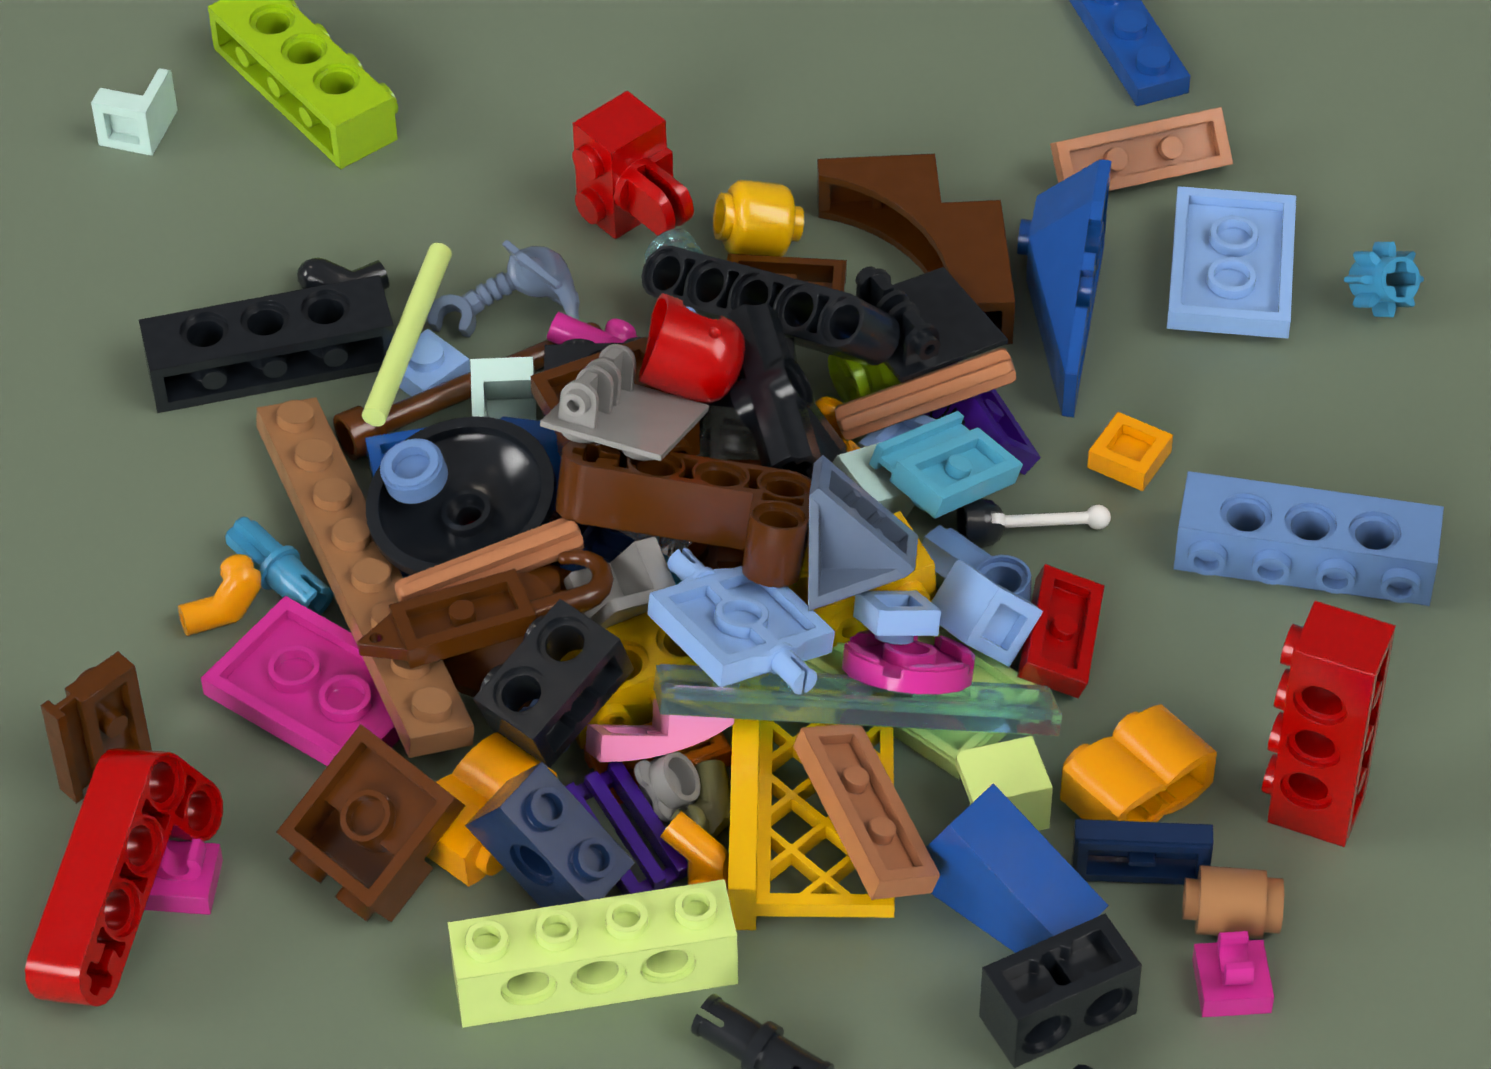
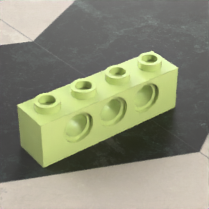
M725 879L447 922L462 1028L738 984L737 932Z

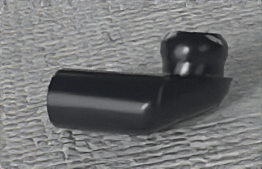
M317 257L303 262L297 272L298 282L303 289L380 275L383 289H387L390 286L387 272L379 260L351 271L327 259Z

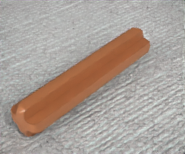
M998 348L840 404L835 408V417L841 434L845 439L852 440L1011 384L1017 379L1016 370L1006 348Z
M562 517L402 578L395 583L398 602L511 569H516L517 573L530 572L558 561V555L562 552L575 549L583 550V537L575 521H569Z

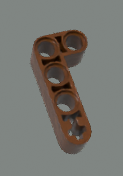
M571 441L562 448L556 511L561 517L579 524L744 550L742 572L749 580L767 587H786L797 583L801 577L809 533L811 479L801 473L790 470L671 451L661 461H642L626 456L620 449L599 443Z

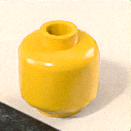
M738 180L730 186L727 193L721 192L718 195L713 213V233L715 239L722 240L728 253L782 257L786 254L792 241L798 242L801 239L804 228V211L801 206H795L791 190L785 185L772 182Z

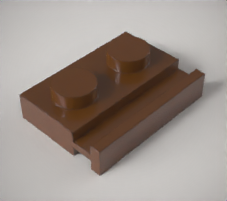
M119 651L96 667H91L81 673L76 681L65 688L66 698L54 705L51 701L47 700L40 705L59 788L76 804L84 799L82 789L89 785L96 764L101 755L108 749L152 750L136 668Z

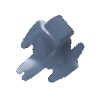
M505 240L502 245L511 254L507 264V273L501 272L496 275V278L493 279L491 277L487 279V283H480L475 286V290L471 289L462 296L449 294L434 300L428 314V323L433 331L440 332L444 317L450 312L457 311L462 314L459 322V331L462 336L470 337L476 328V315L485 309L484 306L492 305L494 300L499 301L503 298V295L506 294L508 296L514 290H518L530 297H548L561 305L566 315L579 320V296L575 290L567 263L559 253L548 247L530 246L520 250L510 241Z

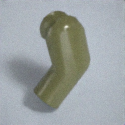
M706 760L695 765L700 778L701 790L697 798L698 800L690 804L684 813L716 839L730 825V787L725 763L720 760ZM679 808L673 813L670 823L681 812Z

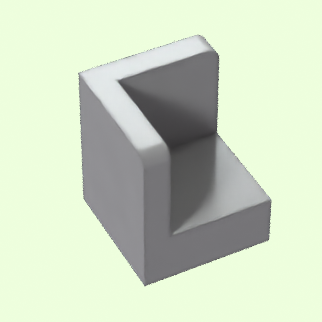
M656 537L634 541L612 562L608 563L614 577L610 594L600 605L582 614L603 628H608L648 611L650 592L676 585ZM588 568L571 572L564 579L566 589L587 584L592 579V573Z

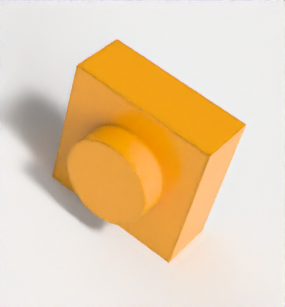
M1117 412L1088 451L1087 468L1144 491L1172 452L1173 434Z

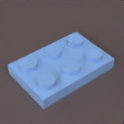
M1177 187L1167 329L1289 338L1296 195Z

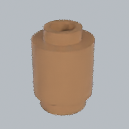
M1205 865L1199 866L1197 879L1185 878L1182 919L1195 920V934L1218 936L1222 932L1248 931L1250 939H1262L1264 933L1280 934L1284 910L1283 878L1267 877L1266 870Z

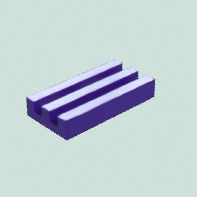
M622 762L608 764L607 771L601 774L596 770L586 775L584 782L577 786L574 782L565 786L600 824L586 800L592 797L595 798L614 827L621 842L628 849L647 878L639 883L629 869L616 883L622 895L664 889L688 876L687 860L660 838L666 828ZM610 788H614V790L616 791V793L618 794V796L630 812L631 816L633 817V819L635 820V822L647 838L648 842L650 843V845L652 846V848L654 849V851L666 867L665 870L662 871V869L660 868V866L658 865V863L646 847L645 843L643 842V840L641 839V837L639 836V834L627 818L626 814L624 813V811L622 810V808L610 792Z

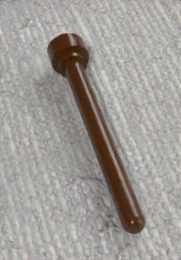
M588 322V323H587V324H589V325H591V326H594V327H596V328L602 330L601 327H600L598 324H596V323H593V322ZM545 340L504 358L533 357L534 371L544 367L545 345L556 344ZM471 372L392 404L387 420L382 426H372L366 423L362 418L364 408L359 405L336 414L333 418L334 429L342 449L351 460L355 461L367 456L366 437L387 434L470 399Z

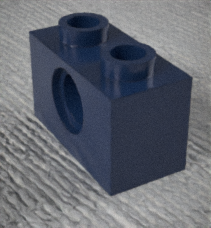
M543 762L506 781L465 825L541 908L604 898L635 863Z

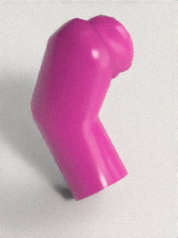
M558 311L551 323L546 339L555 344H562L571 339H587L594 343H623L627 339L637 337V333L630 323L621 319L614 318L609 320L605 331Z

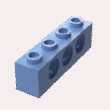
M1188 471L1178 526L1174 570L1258 581L1271 585L1279 584L1321 590L1333 594L1342 593L1390 600L1397 603L1430 606L1438 565L1444 507Z

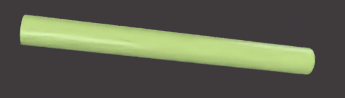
M433 243L427 251L363 409V420L372 426H382L387 420L451 259L452 252L450 248L442 243Z

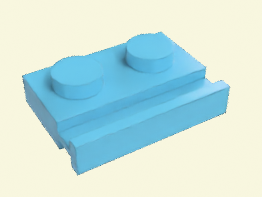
M956 411L877 444L869 465L875 470L884 466L892 473L889 481L907 495L915 506L926 511L935 519L1015 484L1023 463L980 428L977 427L972 430L966 428L961 424L964 415Z

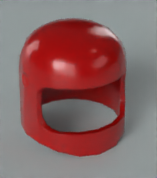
M662 293L656 300L652 312L647 346L637 381L666 393L703 404L719 401L728 394L735 384L742 368L745 354L744 335L732 320L722 315L718 319L699 315L683 305V300Z

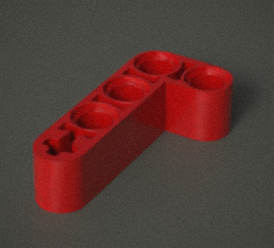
M125 748L108 749L101 755L94 769L27 957L25 981L29 992L35 998L95 1007L106 1004L113 997L119 985L168 840L192 841V839H201L202 841H207L217 833L223 817V799L220 790L212 781L178 755L165 751Z

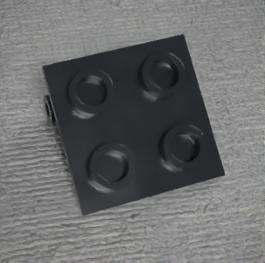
M873 266L863 268L856 276V297L894 316L899 324L900 338L898 346L893 355L884 363L901 383L1008 344L1006 336L944 267L894 285L891 284V276L886 270L876 269Z

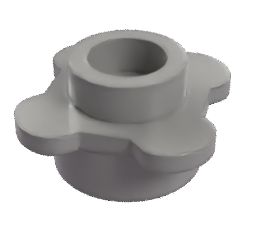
M676 751L656 756L650 762L644 759L635 765L634 772L639 783V789L658 818L664 822H669L673 813L678 808L686 810L690 804L695 802L700 794L701 784L698 772L693 763L680 752Z

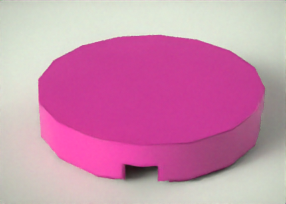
M866 630L850 637L848 644L845 642L842 670L849 677L859 682L888 691L910 694H946L958 692L971 686L975 655L964 644L941 635L940 637L935 636L934 645L919 642L918 636H914V641L910 644L899 645L881 642L874 637L870 630Z

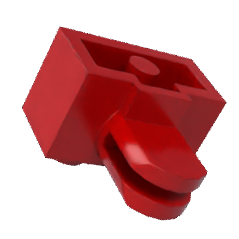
M625 91L573 122L574 151L572 158L575 165L577 191L575 204L581 216L588 223L598 225L615 240L640 224L645 225L658 237L662 238L672 232L675 226L680 227L693 217L694 207L689 191L673 177V151L667 148L666 120L629 91Z

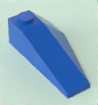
M1099 159L1037 195L1032 220L1021 219L1017 254L1027 255L1026 282L1062 416L1074 418L1102 264L1112 162L1110 160Z

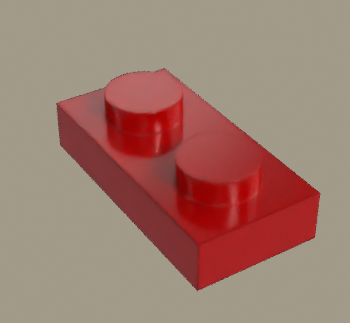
M1044 564L1035 579L1031 601L1043 613L1023 644L1017 677L1075 698L1080 697L1089 680L1105 585Z

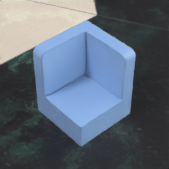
M957 560L931 601L941 610V627L964 644L1008 667L1012 664L1043 613L1040 608L1030 601L998 585L961 560Z

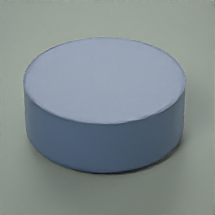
M416 438L402 441L389 449L381 461L380 474L391 497L402 503L417 504L433 498L443 489L448 478V469L440 449L434 443Z

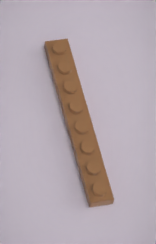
M317 398L289 400L280 404L257 407L256 427L358 646V641L390 614L389 605L398 602L395 583L403 578L397 567L382 555L372 538L366 519V500ZM362 656L409 758L473 745L474 724L443 660L410 669L407 661Z

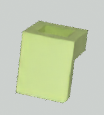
M1033 736L962 750L956 754V767L970 805L994 783L1038 831L1050 828L1053 786Z

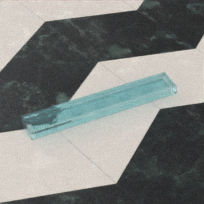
M660 664L656 665L654 690L659 712L662 715L1058 737L1062 721V713L1051 689L1048 686L972 682L971 686L958 692L910 694L869 686L849 677L847 674L816 673L817 681L814 687L807 693L802 690V695H798L793 692L791 687L778 674L771 672L719 687L699 666Z

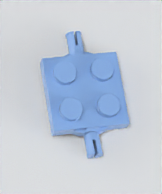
M683 548L682 553L679 549L672 553L667 563L668 569L675 573L682 582L650 592L647 615L719 687L738 683L769 672L778 674L795 694L802 695V690L807 693L814 687L817 681V674L804 661L832 653L835 631L813 610L808 611V605L788 586L767 587L756 584L743 574L742 566L712 569L705 567L687 548Z

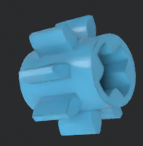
M1374 242L1372 251H1355L1353 257L1356 262L1352 265L1349 275L1344 277V282L1349 284V288L1355 296L1352 305L1357 308L1372 307L1374 317H1394L1396 307H1414L1415 301L1413 297L1417 293L1420 283L1424 281V277L1420 275L1418 267L1413 262L1416 253L1414 251L1396 252L1395 242Z

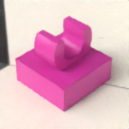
M192 839V842L168 840L145 910L211 915L223 862L220 844L204 843L201 839Z
M1248 931L1219 933L1218 940L1215 943L1194 944L1192 962L1202 1017L1272 1013L1274 993L1264 940H1249Z

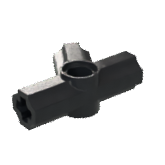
M768 303L761 305L744 304L727 314L728 318L740 328L745 340L744 361L737 378L738 382L730 389L732 403L742 422L753 433L762 466L798 472L812 480L814 462L824 455L833 463L837 455L847 452L848 447L814 403L815 399L811 385L804 371L791 357L778 312Z

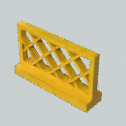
M760 675L733 683L735 719L732 725L728 897L736 930H756L757 916L894 918L895 897L871 900L869 894H851L839 884L841 880L855 870V867L829 816L825 817L805 801L816 792L810 778L808 777L792 790L773 775L774 771L791 758L801 763L793 747L799 733L791 736L774 722V711L803 712L813 720L806 727L842 724L840 721L851 712H880V722L866 732L873 747L880 742V753L878 751L876 753L894 785L893 691L885 689H811L807 693L802 690V695H798L792 689L761 688ZM773 742H775L778 746H780V747H779L777 750H775L774 752H773ZM772 795L779 799L774 805H772ZM791 811L795 812L813 827L793 844H790L772 829L774 824ZM825 838L847 855L826 873L805 856L807 852ZM771 849L774 850V851L778 854V855H777L774 859H772V860H771ZM791 865L812 882L800 893H770L771 881Z

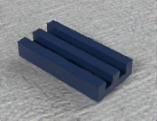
M1075 819L1071 866L1085 881L1184 885L1185 878H1198L1200 865L1211 866L1214 845L1213 825Z

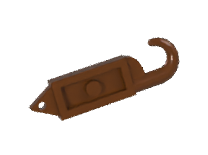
M575 549L560 553L558 555V562L562 565L577 564L585 566L591 571V581L579 587L553 594L547 583L538 576L527 572L517 573L516 569H511L390 604V614L358 641L359 655L407 661L410 669L522 637L531 623L539 616L546 615L559 599L581 613L600 605L611 592L614 581L611 567L602 556L591 551Z

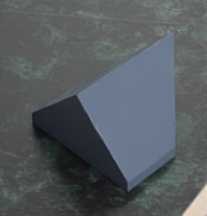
M824 455L814 462L809 494L808 611L903 579L912 573L916 567L918 535Z

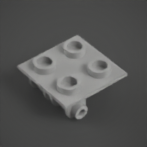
M611 344L602 350L598 359L592 360L577 375L576 380L569 382L562 389L560 402L540 421V427L561 432L565 438L573 442H595L620 449L626 456L632 459L661 461L709 411V405L634 384L636 359L633 351L624 345Z

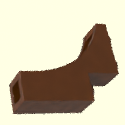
M935 153L817 159V207L819 218L841 222L883 239L908 256L924 274L944 267L1008 339V344L1006 345L1013 344L1015 296L1001 200L941 203Z

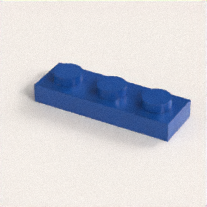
M1069 0L1136 106L1189 93L1190 74L1141 0Z

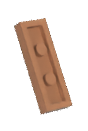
M1222 107L1050 143L1058 183L1099 159L1110 160L1112 162L1109 191L1233 164Z
M861 723L801 728L793 747L871 900L932 893L940 873Z

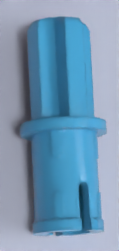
M248 517L237 519L233 527L226 532V544L237 554H244L252 559L254 568L261 573V586L264 589H273L281 597L287 596L306 608L309 607L319 615L328 608L333 598L331 588L300 561V553L293 546H282L256 521L250 520Z

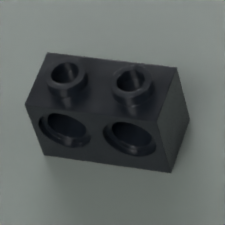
M559 599L546 615L539 616L531 623L524 635L523 642L504 664L497 665L486 675L481 684L480 691L473 699L490 729L500 733L551 768L633 672L634 667L620 638ZM574 650H582L575 658L561 661L567 653ZM539 699L532 708L517 712L525 702Z
M1105 913L982 967L979 1017L1012 1066L1016 1068L1136 1014L1142 964Z

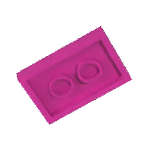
M284 596L201 677L204 695L326 766L330 764L360 724L391 748L400 739L364 659L359 655V649L352 633L287 596Z

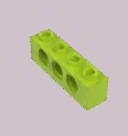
M219 0L208 6L214 49L340 169L398 140L395 114L398 113V103L391 89L385 83L375 81L363 69L357 57L352 53L346 54L331 40L326 29L319 23L314 24L299 10L294 0Z

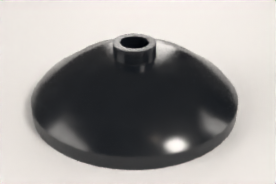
M480 416L461 417L433 424L406 439H425L431 441L440 449L447 465L448 478L443 489L436 496L417 504H406L395 500L386 489L379 466L370 483L366 499L367 524L377 548L391 564L401 571L413 575L549 523L556 503L557 482L548 454L539 441L529 432L501 419Z

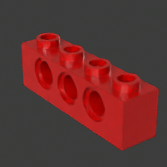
M1314 601L1304 626L1291 625L1280 659V663L1290 666V669L1286 668L1283 672L1274 700V708L1284 712L1280 711L1275 719L1267 748L1268 751L1278 754L1272 755L1261 788V792L1271 795L1268 823L1342 847L1346 846L1366 795L1396 625L1318 601Z

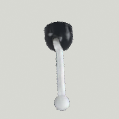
M981 498L957 509V532L978 547L984 548L999 541L1005 528L1088 524L1092 529L1101 530L1108 526L1111 515L1109 510L1103 505H1093L1085 512L1005 515L1002 509L992 500Z

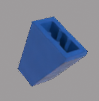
M994 783L926 846L940 873V877L931 894L1015 953L1096 918L1109 906Z

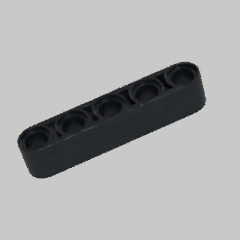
M662 246L656 249L643 266L641 278L642 286L646 293L656 299L662 293L683 300L685 307H691L697 314L711 319H718L721 315L728 318V313L744 304L761 305L768 303L779 314L785 338H794L795 345L861 364L876 366L890 358L899 343L900 328L894 316L847 292L675 246Z

